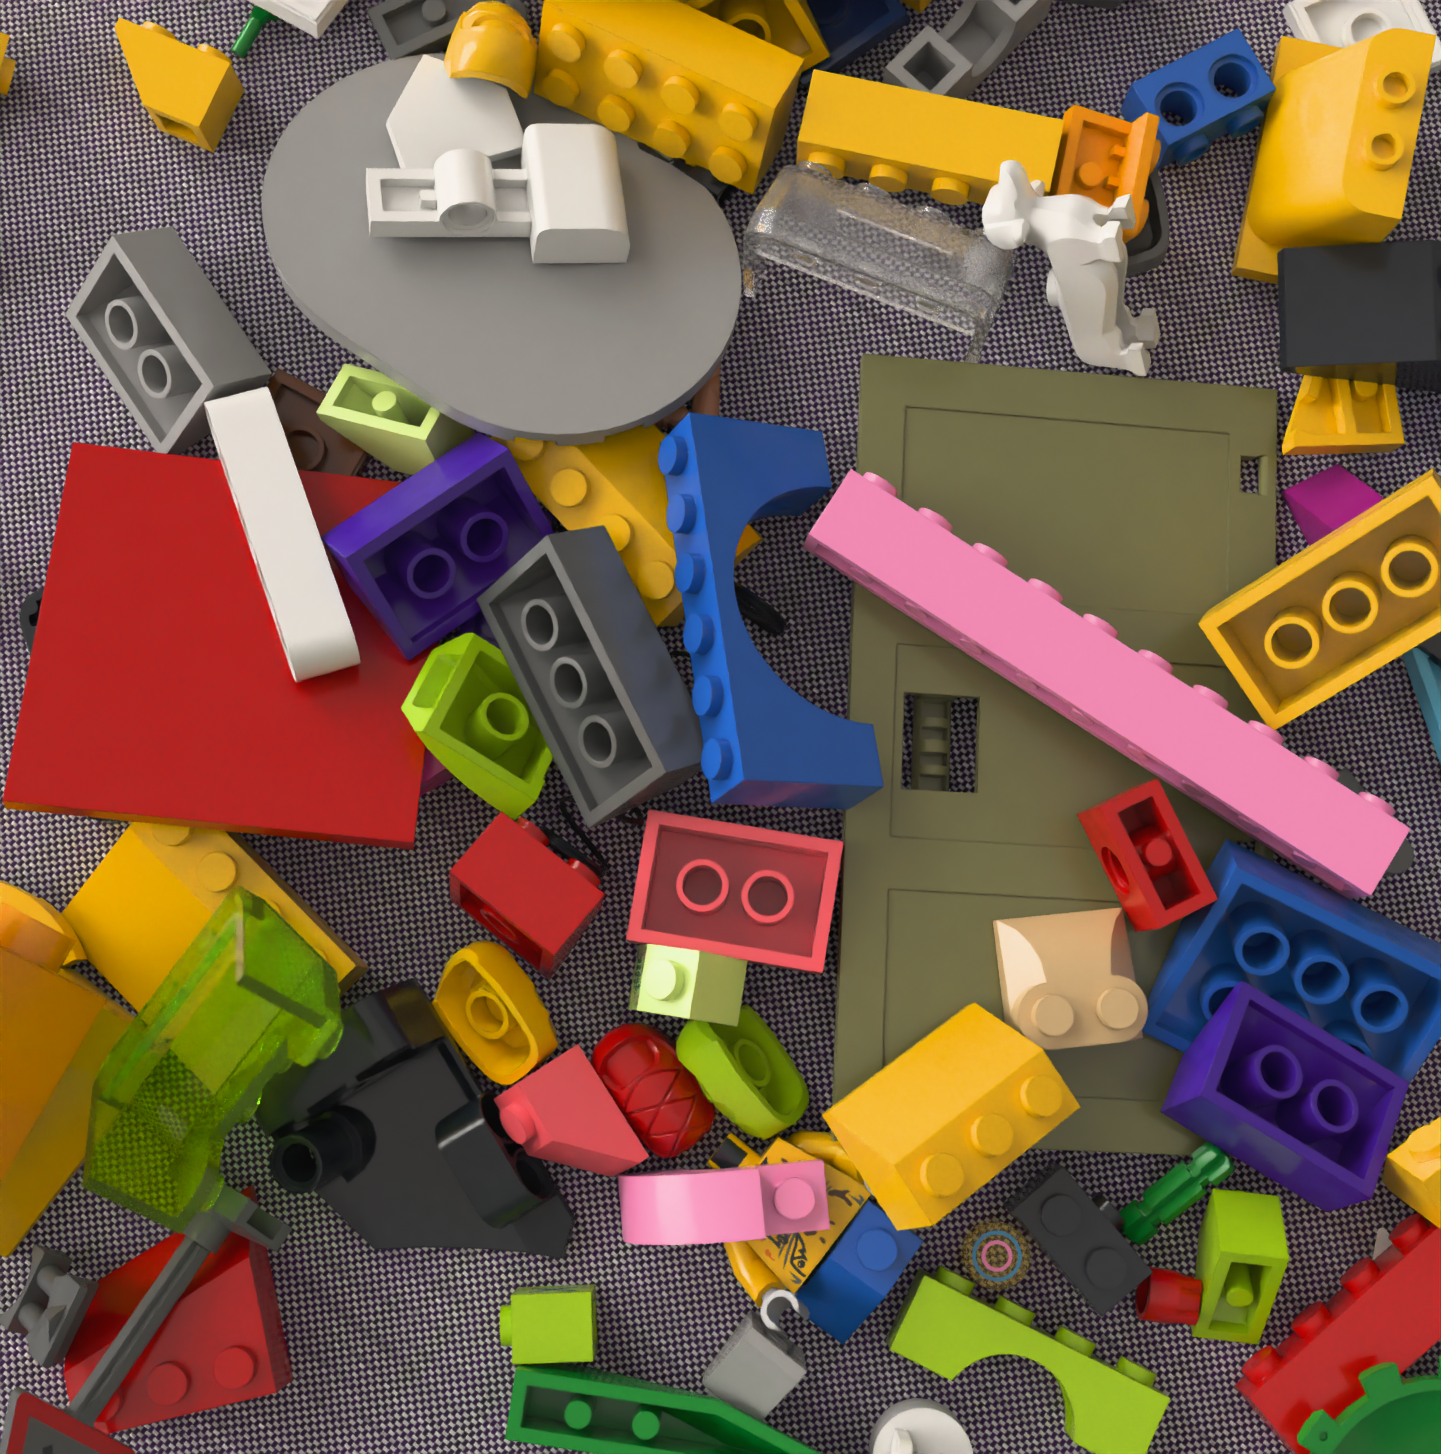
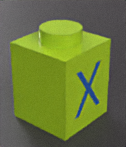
M596 1284L518 1287L511 1294V1305H501L500 1342L501 1346H512V1365L593 1362L598 1352Z

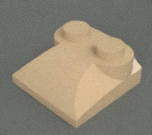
M1123 908L993 921L1005 1024L1043 1050L1084 1047L1143 1039L1142 1028L1147 1020L1148 1004L1142 989L1135 981Z

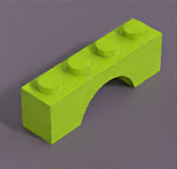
M939 1265L935 1275L921 1268L918 1269L886 1338L887 1345L891 1351L949 1380H953L972 1363L989 1356L1010 1354L1029 1358L1047 1368L1056 1379L1064 1402V1431L1075 1444L1095 1454H1146L1170 1401V1398L1153 1385L1157 1377L1155 1372L1121 1355L1116 1366L1092 1355L1096 1343L1060 1325L1054 1336L1032 1325L1036 1315L1035 1312L1002 1295H999L996 1304L993 1305L971 1294L976 1283L949 1268Z

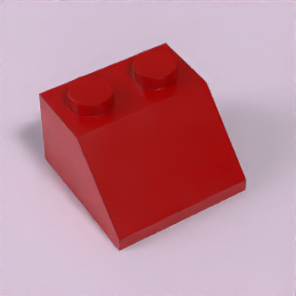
M501 811L449 871L450 901L549 980L601 909L605 894L597 888L601 884L600 879L586 865L574 858H570L566 863L546 847L550 843L548 837L536 825L523 817H519L514 822Z

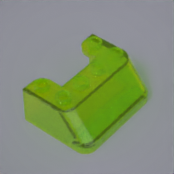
M241 886L236 887L227 895L109 1052L93 1084L82 1187L179 1234L183 1232L198 1211L203 1214L208 1212L218 1199L224 1184V1176L219 1174L220 1154L224 1146V1138L236 1123L245 1124L252 1117L260 1103L262 1089L275 1072L280 1075L285 1073L293 1062L301 1066H308L316 1058L326 1059L336 1048L343 1033L344 1024L341 1022L340 988L338 987L336 970L263 898Z

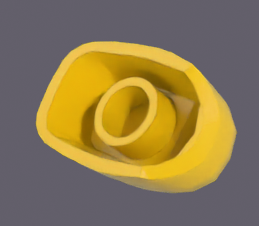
M498 1L478 2L467 12H463L457 21L446 50L444 67L449 78L473 77L493 81L511 88L521 97L527 99L531 93L536 70L537 41L536 38H533L531 29L523 16L508 4Z
M482 940L475 941L462 948L448 960L441 975L432 1005L449 1034L472 1062L488 1078L501 1085H511L540 1066L559 1044L557 1042L556 1028L550 1019L549 1011L545 1009V1005L536 991L534 983L514 960L510 952L502 945Z

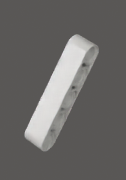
M268 387L204 402L212 437L295 682L360 664V655L351 623Z

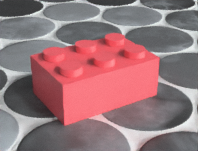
M648 809L626 940L629 943L639 945L653 944L699 950L747 960V963L821 975L824 969L844 842Z

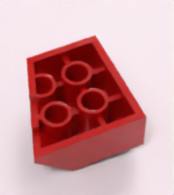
M254 1185L240 1192L258 1204ZM185 1227L97 1281L99 1287L65 1356L64 1378L69 1405L186 1237L182 1233ZM231 1231L216 1255L210 1252L94 1422L95 1428L110 1434L277 1393L294 1380L267 1247Z

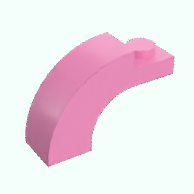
M821 1159L720 1169L687 1170L677 1168L617 1175L623 1241L626 1243L639 1245L721 1243L766 1239V1236L830 1229L824 1162Z

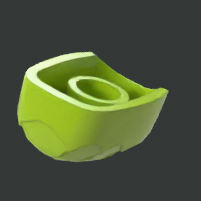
M748 1004L741 1005L738 1026L690 1019L680 1032L676 1041L678 1060L695 1075L702 1092L709 1102L714 1103V1106L744 1133L761 1138V1140H766L794 1125L804 1114L809 1104V1092L802 1075L771 1029Z

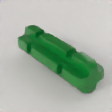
M1207 1141L1191 1154L1193 1157L1192 1162L1189 1164L1185 1161L1180 1162L1143 1192L1145 1198L1142 1202L1134 1199L1118 1213L1126 1222L1121 1227V1230L1128 1239L1136 1245H1143L1159 1232L1156 1226L1160 1222L1168 1225L1208 1193L1205 1189L1208 1184L1212 1183L1214 1186H1217L1229 1177L1235 1168L1231 1158L1224 1150Z

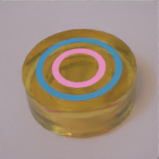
M990 1220L976 1225L969 1231L962 1245V1261L968 1274L978 1284L988 1289L1002 1290L1014 1286L1024 1277L1030 1263V1251L1024 1236L1016 1228L1002 1221Z

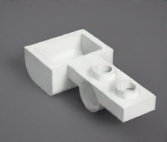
M536 123L525 129L520 159L522 169H492L490 159L484 153L473 149H456L446 152L437 159L434 169L366 168V195L370 237H530L533 264L626 263L630 250V240L615 136L609 129L595 124Z

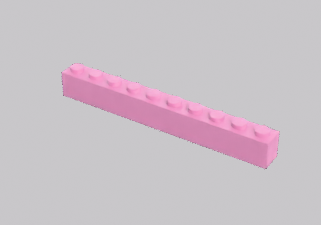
M850 469L809 532L802 547L803 549L1337 893L1349 899L1372 895L1411 829L1392 817L1395 810L1390 804L1367 792L1356 794L1337 782L1340 775L1330 765L1311 756H1304L1302 759L1281 746L1284 742L1283 737L1269 726L1250 720L1247 724L1226 710L1229 706L1228 702L1213 690L1201 685H1194L1191 688L1171 675L1173 667L1157 654L1144 649H1140L1137 653L1116 639L1118 632L1106 621L1091 614H1084L1081 617L1061 604L1063 597L1050 585L1033 578L1026 582L1006 569L1008 565L1007 560L994 549L981 543H975L972 547L951 533L953 530L952 525L938 513L927 508H920L916 511L896 498L898 495L897 490L885 479L870 472H866L862 476Z

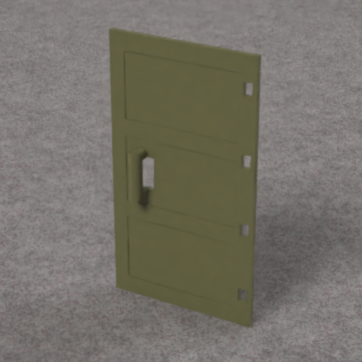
M863 353L860 358L856 459V472L863 476L866 472H870L885 479L897 490L898 495L896 498L916 511L920 508H927L938 513L952 525L953 530L951 533L972 547L975 543H981L994 549L1007 560L1008 565L1006 569L1026 582L1033 578L1050 585L1063 597L1061 604L1081 617L1084 614H1091L1106 621L1118 632L1116 637L1118 641L1137 653L1140 649H1144L1162 657L1173 667L1171 675L1191 688L1194 685H1201L1218 693L1229 704L1226 710L1247 724L1250 720L1265 724L1198 623L1209 609L1276 568L1277 389ZM1241 460H1258V494L1240 492ZM852 580L847 720L873 724L884 787L849 810L843 809L842 841L844 844L841 856L832 1106L968 1004L975 1002L1005 1023L993 928L994 920L1123 908L1077 816L1078 813L1133 786L1158 778L1205 873L1226 839L1234 843L1255 842V853L1273 861V851ZM904 694L914 695L911 789H901ZM957 698L977 699L974 793L949 792L952 702ZM1123 909L1135 981L1142 989L1147 1000L1183 918L1161 929L1135 932ZM1143 1033V1039L1044 1050L1081 1107L1029 1149L1191 1156L1195 1150L1207 1142L1204 1138L1161 1113L1184 1052ZM831 1130V1140L838 1141Z

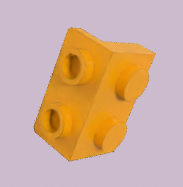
M1074 104L1064 112V125L1048 196L1083 195L1093 199L1100 205L1111 207L1117 197L1131 193L1136 223L1134 229H1122V241L1125 244L1138 236L1146 223L1149 213V202L1144 199L1148 176L1154 170L1161 151V142L1159 139H1156L1159 116L1146 112L1131 123Z

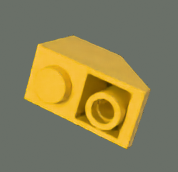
M119 17L114 27L141 101L159 130L214 153L244 92V88L232 67L230 58L216 48L206 44H199L196 49L181 43L171 32L158 24L146 21L140 26Z

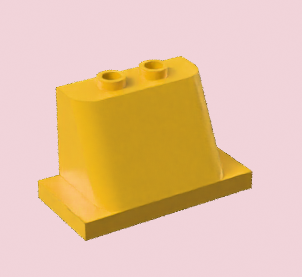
M1393 28L1346 48L1286 36L1281 37L1276 46L1270 80L1275 86L1276 91L1263 112L1265 118L1260 125L1231 275L1278 285L1277 253L1283 248L1380 243L1401 221L1436 35Z

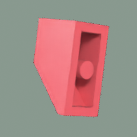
M578 1044L493 1099L500 1110V1120L504 1130L513 1141L523 1146L529 1156L609 1177H614L649 1157Z

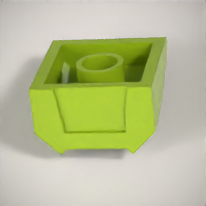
M465 633L433 649L401 709L424 745L445 768L488 804L500 812L502 811L515 821L536 802L545 783L543 778L553 759V755L500 649L475 633Z

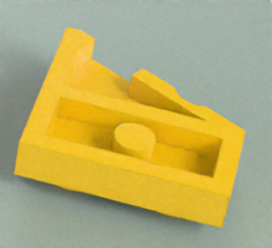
M1304 375L1282 443L1283 455L1382 453L1395 451L1405 444L1395 385H1378V383Z

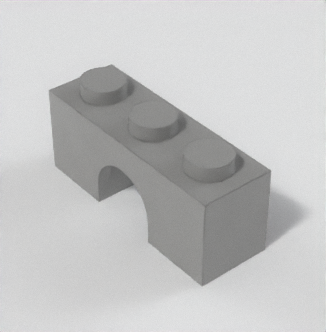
M964 0L957 13L942 30L937 33L927 25L885 67L883 83L964 100L1048 16L1052 0Z

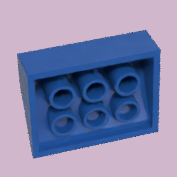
M1226 839L1205 873L1218 900L1183 917L1147 999L1148 1015L1142 1032L1185 1053L1236 984L1244 981L1398 1076L1411 1082L1441 1037V944Z

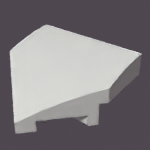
M424 54L386 123L400 168L434 169L435 162L441 155L456 149L480 151L491 162L521 154L524 134L507 89L481 78H449L444 67V61Z

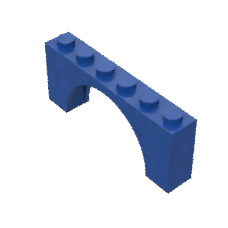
M689 412L660 443L658 465L660 471L665 475L668 496L666 521L674 538L677 559L675 584L682 594L686 622L683 631V641L691 657L694 678L692 704L694 711L699 715L703 742L701 768L704 776L708 779L711 804L849 810L884 787L873 724L859 723L828 713L811 704L784 683L763 659L751 640L738 608L734 587L735 554L746 525L772 516H801L832 488L823 432Z

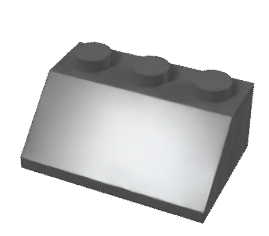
M172 226L112 235L65 313L158 453L178 455L211 433L204 402L262 388L272 374Z

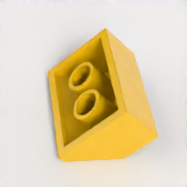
M974 1002L968 1004L824 1112L822 1116L896 1230L900 1231L934 1226L1081 1106L1042 1048Z

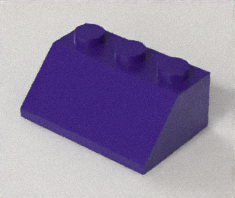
M477 432L322 535L321 540L350 588L404 658L409 661L482 611L476 599L545 536L554 534L510 450L482 433Z
M1242 981L1236 984L1182 1055L1161 1113L1323 1211L1330 1212L1372 1199L1410 1082Z

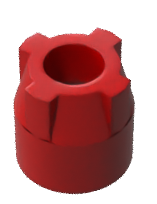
M1148 1266L1152 1273L1136 1287L1135 1310L1138 1319L1164 1324L1182 1323L1196 1325L1199 1319V1307L1203 1291L1202 1281L1194 1279V1276L1184 1275L1175 1270Z

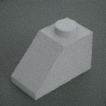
M751 1309L703 1373L702 1384L710 1390L707 1396L719 1398L762 1421L806 1374L807 1368L804 1352L788 1338L781 1339Z

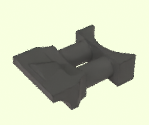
M34 1244L27 1282L12 1307L0 1315V1324L8 1331L27 1335L29 1354L41 1367L51 1369L53 1363L62 1364L99 1284L93 1280L67 1274L73 1260L66 1253Z

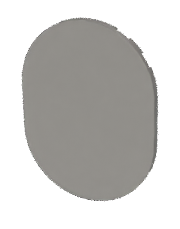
M431 53L426 55L444 61L446 53ZM424 54L384 61L361 69L339 80L317 95L290 122L278 140L269 159L261 198L262 222L267 249L274 267L282 280L283 288L298 309L326 335L458 423L481 433L509 441H514L515 437L531 440L555 441L557 446L605 441V436L630 430L639 425L646 428L672 414L706 384L723 359L735 330L741 299L742 272L733 232L725 214L706 187L672 165L674 161L667 163L639 149L638 141L619 132L611 131L616 139L630 240L627 262L533 264L530 237H370L366 195V168H400L386 123ZM535 75L531 93L527 99L521 97L511 88L496 83L507 89L523 134L528 126L536 123L595 124L605 127L533 93ZM653 149L654 151L665 157L667 160L670 161L672 159L668 156H665L660 151ZM521 154L491 162L492 169H522Z

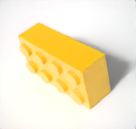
M544 0L533 93L550 100L558 106L565 107L604 125L611 131L619 132L638 142L644 143L660 151L665 156L682 158L686 160V164L692 167L699 165L706 168L721 182L731 184L753 195L782 147L805 59L677 0Z
M1434 468L1215 605L1204 614L1198 623L1267 726L1274 730L1280 728L1441 632V478Z

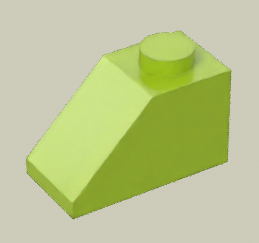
M1212 1189L1198 1235L1195 1279L1202 1281L1203 1291L1201 1293L1198 1322L1196 1325H1191L1192 1337L1259 1344L1289 1262L1279 1196L1249 1193L1246 1191Z

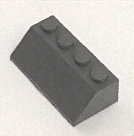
M604 525L545 536L476 599L588 829L596 827L681 785L702 770L701 754L703 742L699 715L694 711L692 698Z

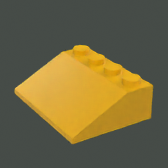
M133 822L61 913L81 942L87 960L227 1106H232L242 1096L237 1087L240 1082L288 1050L370 968L238 832Z

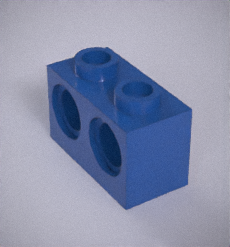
M1237 28L1131 83L1120 111L1126 121L1131 123L1146 112L1159 116L1156 139H1159L1161 142V151L1156 164V168L1159 170L1174 161H1177L1179 166L1193 162L1210 149L1211 142L1228 133L1232 138H1238L1253 130L1264 120L1263 112L1276 88L1242 32ZM1215 86H1228L1237 93L1238 97L1229 98L1223 96L1217 91ZM1161 113H1175L1182 117L1186 125H1172L1162 117Z

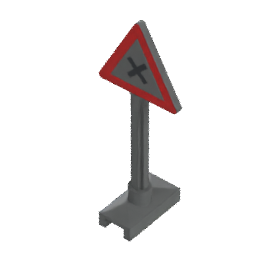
M177 1155L162 1179L197 1209L182 1231L186 1237L67 1408L60 1409L21 1387H16L11 1391L0 1443V1454H135L134 1450L125 1443L95 1428L94 1422L210 1252L216 1255L231 1231L277 1252L292 1228L259 1208L258 1204Z

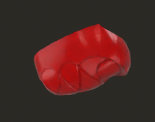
M623 1023L607 1032L594 1046L590 1064L640 1143L654 1155L662 1158L675 1157L695 1145L712 1128L716 1119L714 1103H710L706 1098L695 1075L678 1060L676 1043L658 1027L645 1023Z

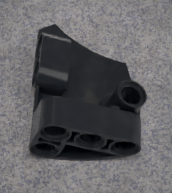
M416 977L379 990L353 1004L237 1085L266 1137L272 1136L276 1143L270 1154V1170L279 1186L293 1194H304L314 1190L375 1250L423 1247L471 1248L524 1252L555 1258H563L565 1256L576 1216L542 1160L529 1156L523 1146L513 1141L506 1133L500 1120V1110L493 1100L499 1095L491 1091L484 1092ZM309 1149L314 1153L316 1163L312 1159Z

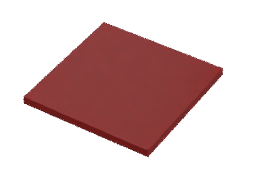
M73 442L2 802L6 809L414 850L426 746L414 731L401 707L431 651L438 647V641L408 661L404 658L350 588L323 544L351 623L360 655V664L295 682L221 461ZM297 469L320 537L402 483Z

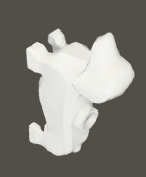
M1015 160L1004 161L1000 165L999 184L990 189L982 210V222L987 239L994 246L1001 249H1014L1024 243L1034 245L1049 257L1052 269L1047 278V300L1050 306L1061 308L1072 345L1077 356L1083 362L1100 367L1129 370L1138 376H1146L1151 364L1150 353H1146L1145 349L1156 348L1161 333L1155 308H1143L1141 314L1134 318L1130 313L1129 307L1123 302L1128 255L1126 246L1122 241V229H1134L1136 223L1131 193L1117 197L1111 207L1100 205L1093 199L1083 195L1066 194L1044 197L1045 183L1043 181L1034 180L1030 183L1026 170L1020 162Z

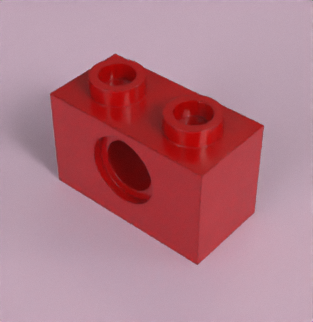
M1158 778L1133 786L1077 814L1135 932L1161 929L1218 900Z

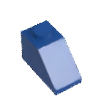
M868 1198L794 1296L807 1306L809 1310L808 1319L841 1344H844L886 1297L923 1243V1240L912 1229L897 1231L883 1208Z

